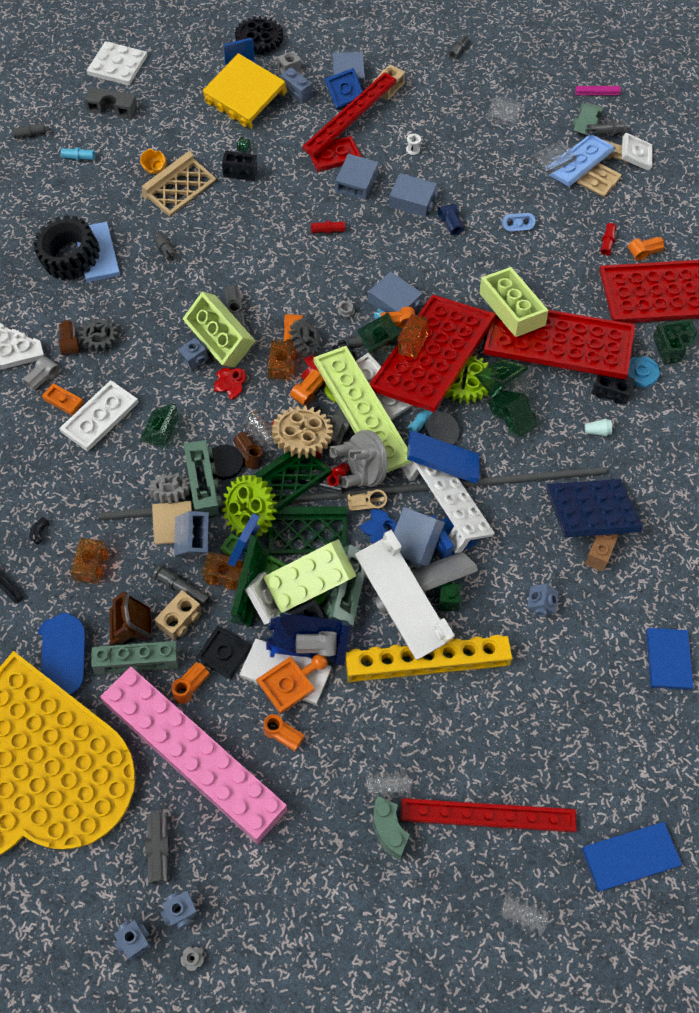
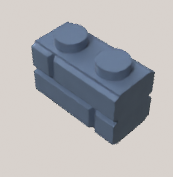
M289 68L281 74V79L286 83L287 93L301 104L313 97V83L296 70Z

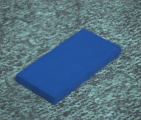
M410 431L408 435L407 460L477 484L479 481V454L424 434Z
M664 822L582 847L598 892L682 866Z

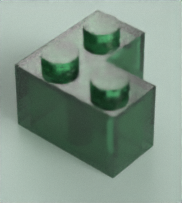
M692 319L657 325L653 339L664 365L681 362L687 350L686 346L692 345L697 334Z
M502 391L487 401L493 416L505 420L511 435L523 436L537 426L535 414L530 408L529 399L525 393Z

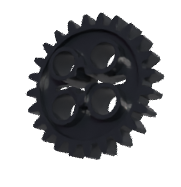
M253 16L252 20L250 18H247L248 21L242 20L243 24L239 23V27H236L235 40L252 38L254 41V52H257L258 55L260 52L265 54V51L271 53V49L276 50V47H280V43H282L283 29L280 24H277V21L272 22V18L267 20V17L261 19V16L256 19Z

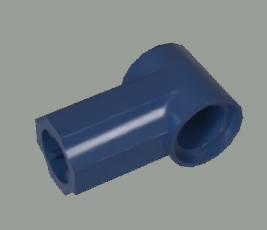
M456 204L439 207L438 217L442 219L441 222H445L450 234L455 236L463 232L464 225L458 216Z

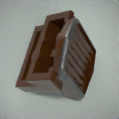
M122 592L113 599V606L110 607V646L121 645L130 638L150 639L152 636L150 607L126 592Z

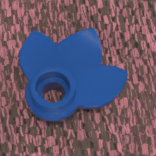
M371 509L372 520L360 525L362 532L370 536V543L374 544L383 539L384 533L389 531L385 529L386 527H391L394 533L397 523L390 519L386 512L379 509Z

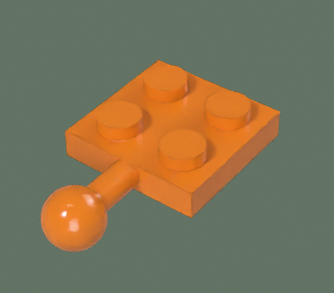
M316 654L309 665L300 669L290 656L257 678L256 682L281 715L315 691V688L306 676L315 670L325 669L328 660L326 656Z

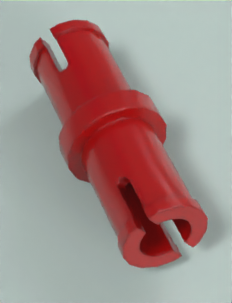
M329 220L321 223L312 222L311 233L326 232V234H330V232H345V222H330Z
M614 223L606 225L605 234L602 236L603 243L600 252L603 255L608 256L611 254L617 229Z
M341 463L338 467H335L331 471L332 474L328 476L327 483L330 486H337L341 482V477L349 473V465Z

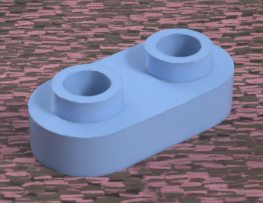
M531 213L507 214L502 219V226L507 231L530 230L534 227L536 220ZM525 218L528 219L527 224H524L523 222ZM509 219L512 220V224L510 226L507 224V221Z

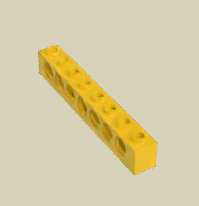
M493 635L490 638L473 637L470 640L453 639L427 654L433 658L432 660H426L423 657L416 660L408 646L401 647V645H392L389 648L383 649L381 647H372L369 650L363 651L352 649L349 652H345L348 682L510 666L512 661L508 636ZM488 648L492 650L493 653L487 654L484 652L483 649ZM468 650L472 652L473 655L467 656L464 654L463 651ZM443 653H450L453 657L446 658ZM410 657L413 661L405 662L402 658ZM390 659L392 663L384 664L382 660ZM370 661L372 665L366 667L362 665V662Z

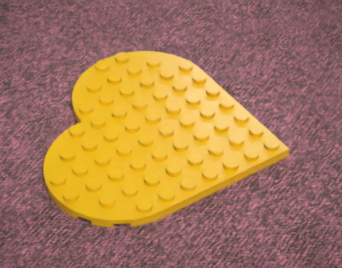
M13 651L0 666V856L12 849L23 837L38 845L52 849H75L92 844L115 828L131 803L135 789V767L130 750L112 727Z

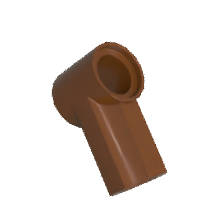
M69 320L62 321L59 324L61 355L80 353L74 322Z
M244 431L238 433L234 437L233 442L245 458V466L250 469L259 468L263 455L262 447L256 445L248 433Z

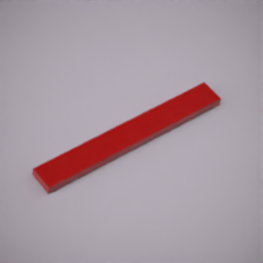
M384 72L302 146L303 151L315 158L397 83L396 78Z
M401 799V822L572 833L577 831L576 809Z

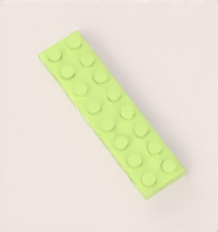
M347 346L314 357V364L355 434L362 430H371L381 439L387 454V473L410 464L412 461L407 460L408 448Z

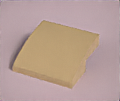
M598 163L578 179L577 183L605 197L620 180L621 174Z
M191 501L152 504L155 545L174 543L175 517L192 511Z

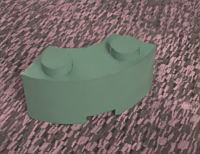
M589 102L582 103L579 110L580 115L578 118L575 117L572 125L574 131L587 135L585 129L590 128H586L588 124H598L605 107Z
M377 796L373 811V827L376 836L385 851L400 861L410 834L404 831L397 821L396 811L398 805Z

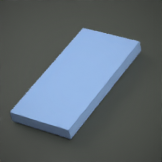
M592 134L588 135L546 169V174L570 187L612 153L614 146Z
M107 222L89 225L99 243L100 252L98 254L100 256L99 259H94L96 261L95 266H89L90 271L88 273L84 271L86 282L120 276Z

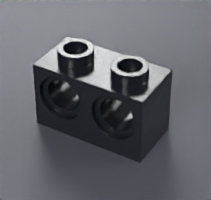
M225 151L222 160L223 177L255 181L258 171L257 155Z
M597 374L591 394L600 399L613 400L616 404H626L635 379L628 376L627 379H620Z

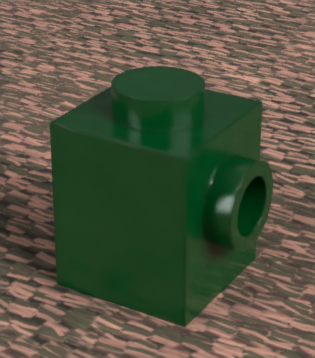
M448 582L440 585L438 611L458 612L461 603V584Z

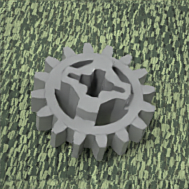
M169 472L168 475L156 476L155 480H151V485H149L151 498H154V501L160 500L161 503L168 501V504H171L172 501L179 502L180 498L185 499V495H190L189 491H191L189 478H186L185 475L179 476V473L172 475Z

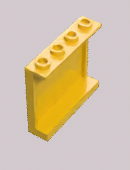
M238 53L202 91L204 100L208 105H213L218 111L228 114L231 119L238 120L242 126L253 129L252 121L278 93L284 96L287 93V88L284 80Z

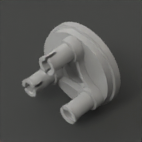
M362 430L354 434L350 441L342 445L330 447L329 451L332 458L347 456L352 475L341 477L343 488L356 485L359 487H373L383 482L387 473V454L381 439L375 432Z

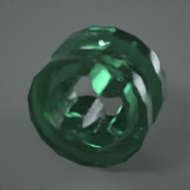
M240 137L237 143V150H242L243 153H246L250 147V139Z

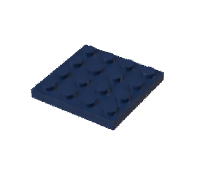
M621 479L547 484V494L564 538L642 532L643 525Z

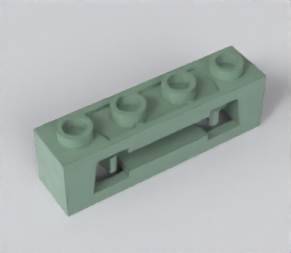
M206 440L185 443L184 450L194 509L196 512H209V516L219 515L218 507H222L220 495L216 496L215 492L219 490L217 479H213L212 474H216L215 465L210 463L209 459L213 458L212 449L207 447ZM195 465L196 467L204 465L208 493L207 491L200 492Z
M350 544L343 549L357 576L328 590V601L323 609V622L343 630L354 625L365 575L361 565L359 568V562L355 557V554L361 550Z
M176 641L92 647L91 667L95 675L125 673L130 667L137 672L179 669L178 647Z

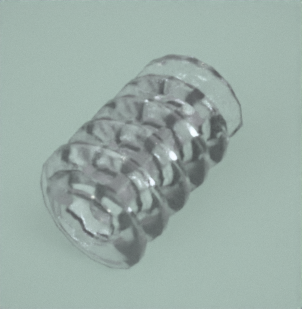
M254 410L245 417L242 425L247 430V433L251 435V438L255 440L256 444L261 446L263 451H267L276 445L274 444V438H272V425H269L268 420H265V417L260 415L261 412L259 410Z
M394 770L392 777L388 771H385L382 777L380 772L376 771L373 778L371 772H367V800L370 793L373 799L376 800L378 793L385 799L386 793L389 792L391 799H393L395 792H398L399 797L402 798L405 791L410 798V775H407L406 770H402L399 776L397 770Z
M506 893L498 918L502 915L504 924L509 919H512V927H515L520 922L522 931L528 925L530 927V934L535 929H538V935L541 938L546 929L550 912L546 915V908L544 906L537 911L536 903L529 907L528 900L526 899L520 904L518 896L511 901V894Z

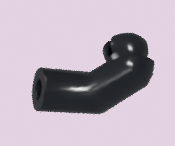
M41 517L30 528L29 539L33 540L37 545L44 539L40 535L41 531L49 524L44 517Z

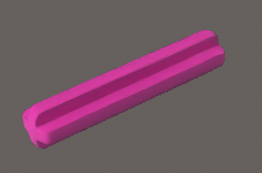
M576 86L575 89L576 95H620L621 92L620 86Z

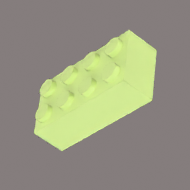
M512 267L481 278L480 295L515 337L546 326L548 309Z
M201 292L183 317L185 323L223 366L235 368L255 342V339L216 295Z
M338 539L275 570L263 578L280 613H283L357 575Z

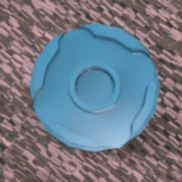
M646 356L632 357L627 376L635 379L633 385L637 387H650L657 382L660 376L659 366L653 359Z

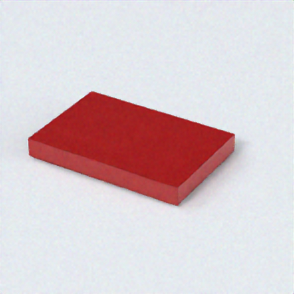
M352 136L333 140L315 158L309 154L317 172L342 166L348 154L362 157Z

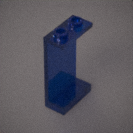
M275 612L274 618L270 617L269 630H272L271 638H267L266 650H269L270 657L274 658L275 654L313 658L318 653H296V634H318L323 631H331L337 633L336 655L326 656L327 660H334L336 665L344 666L350 631L348 621Z

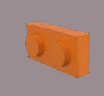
M54 383L42 395L44 401L71 416L84 403L83 399Z

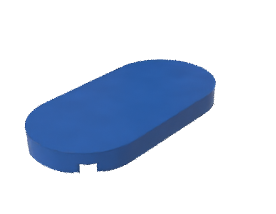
M63 614L49 620L44 627L41 673L69 695H73L84 682L86 633L79 619L72 615Z

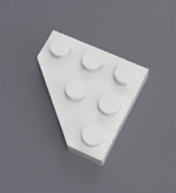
M0 323V370L34 362L44 356L40 340L26 337L24 333L15 329H8Z

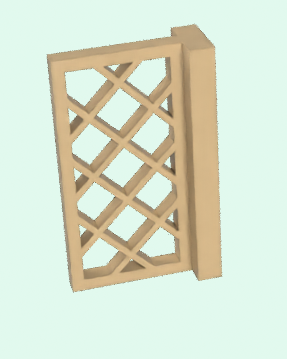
M188 151L142 186V197L146 200L149 198L165 214L171 216L216 182V178L194 159V155ZM194 165L198 172H189V168ZM187 176V181L177 180V177ZM189 176H197L198 181H189ZM200 177H207L210 180L208 182H200ZM168 184L175 185V190L165 189V186ZM177 185H187V190H177ZM189 186H198V189L196 191H189ZM161 193L163 194V199L155 198L153 195ZM165 194H175V199H165ZM177 194L187 195V198L178 200ZM165 203L175 204V207L169 210L165 207Z

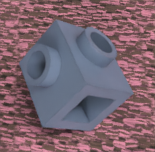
M196 338L188 341L178 349L182 360L191 371L203 365L209 359L207 354L208 348Z
M547 583L531 586L528 609L539 617L556 614L558 591Z
M188 891L181 894L178 892L171 894L166 898V902L162 903L164 908L161 912L165 924L170 923L173 929L176 927L182 929L191 924V919L199 916ZM181 908L179 913H175L177 909Z
M135 920L124 922L117 928L119 931L114 934L117 939L114 942L117 950L121 955L125 953L131 962L152 948L146 938L150 935L143 923L139 925Z

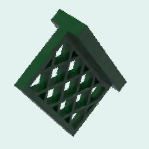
M288 451L253 475L262 477V481H267V487H272V490H281L280 495H276L272 499L279 500V503L273 506L274 509L279 511L327 478L332 472L331 469L311 453H309L308 458L304 454L298 458L297 453L291 456V452ZM307 459L311 461V464H301ZM291 470H297L296 474H287ZM300 470H310V474L299 473ZM313 470L323 471L321 474H313ZM276 480H282V484H272V483L275 482ZM285 480H295V484H285ZM299 480H309L306 484H298ZM284 490H294L290 495H283Z
M347 506L283 507L273 514L276 519L270 520L272 527H269L270 555L309 554L317 550L310 545L317 538L325 545L338 538L343 543V548L347 546ZM296 521H301L305 525L299 533L291 527ZM315 521H320L324 525L318 533L311 527ZM334 521H343V528L337 533L330 527ZM273 522H282L286 527L278 533L273 528ZM287 529H290L296 535L289 542L281 536ZM307 529L315 535L309 542L301 536ZM326 529H329L334 534L328 542L320 536ZM278 538L286 544L281 550H273V543ZM299 538L305 546L302 549H295L291 544Z
M251 536L231 610V623L252 627L256 609L245 589L258 574L266 572L271 553L270 549L262 547L256 536Z

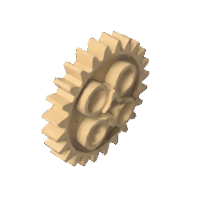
M297 406L296 410L289 407V412L283 410V415L278 414L277 419H274L272 438H274V444H278V449L284 448V453L290 451L291 456L297 453L298 458L302 454L308 458L309 453L316 456V451L322 453L323 448H328V444H331V438L333 437V425H330V419H326V414L320 415L321 410L314 412V407L310 410H307L306 406L303 409Z

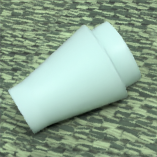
M602 419L585 423V434L606 437L607 435H612L611 420Z

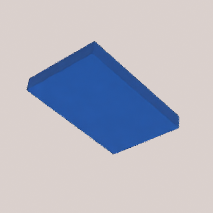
M647 628L646 637L651 688L692 690L694 686L688 630Z

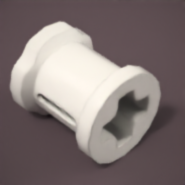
M418 134L408 135L406 151L410 155H416L420 152L419 144L421 143V137Z

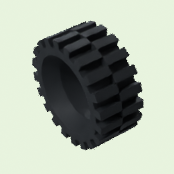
M69 215L64 216L62 220L60 217H57L53 223L50 220L47 222V227L42 226L40 228L42 232H37L36 238L38 240L33 242L35 246L33 247L34 252L49 275L52 274L56 279L60 277L61 280H66L67 276L70 280L74 279V275L81 277L83 276V271L88 273L90 271L89 266H95L96 261L94 259H99L100 256L98 254L100 252L99 243L88 223H85L82 218L78 219L77 216H72V219H70ZM71 242L81 243L71 254L56 257L58 250L65 244Z

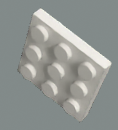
M105 41L88 67L87 75L130 86L145 61L147 52Z

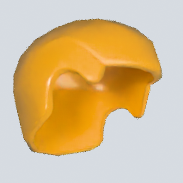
M147 149L140 157V164L150 174H159L167 165L166 157L160 150Z

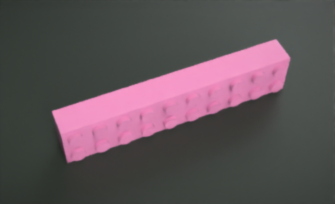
M132 667L100 696L107 708L257 845L287 812V805Z

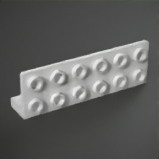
M415 462L400 467L409 481L415 480L418 474H421L451 520L454 527L448 537L454 545L453 551L455 554L461 553L470 540L494 535V531L458 477Z
M389 530L384 533L383 539L357 552L355 557L414 658L418 660L452 641L455 635L445 618L439 619L400 553L402 546L393 531Z

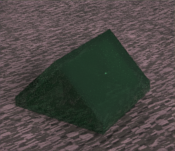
M388 313L357 330L369 354L378 351L401 337Z
M499 359L476 374V376L489 394L494 397L515 383L528 370V366Z
M171 403L151 412L140 437V442L167 448L179 419L176 404Z

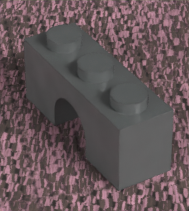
M90 87L84 99L88 112L102 114L105 108L113 106L115 107L117 117L132 119L137 108L135 94Z

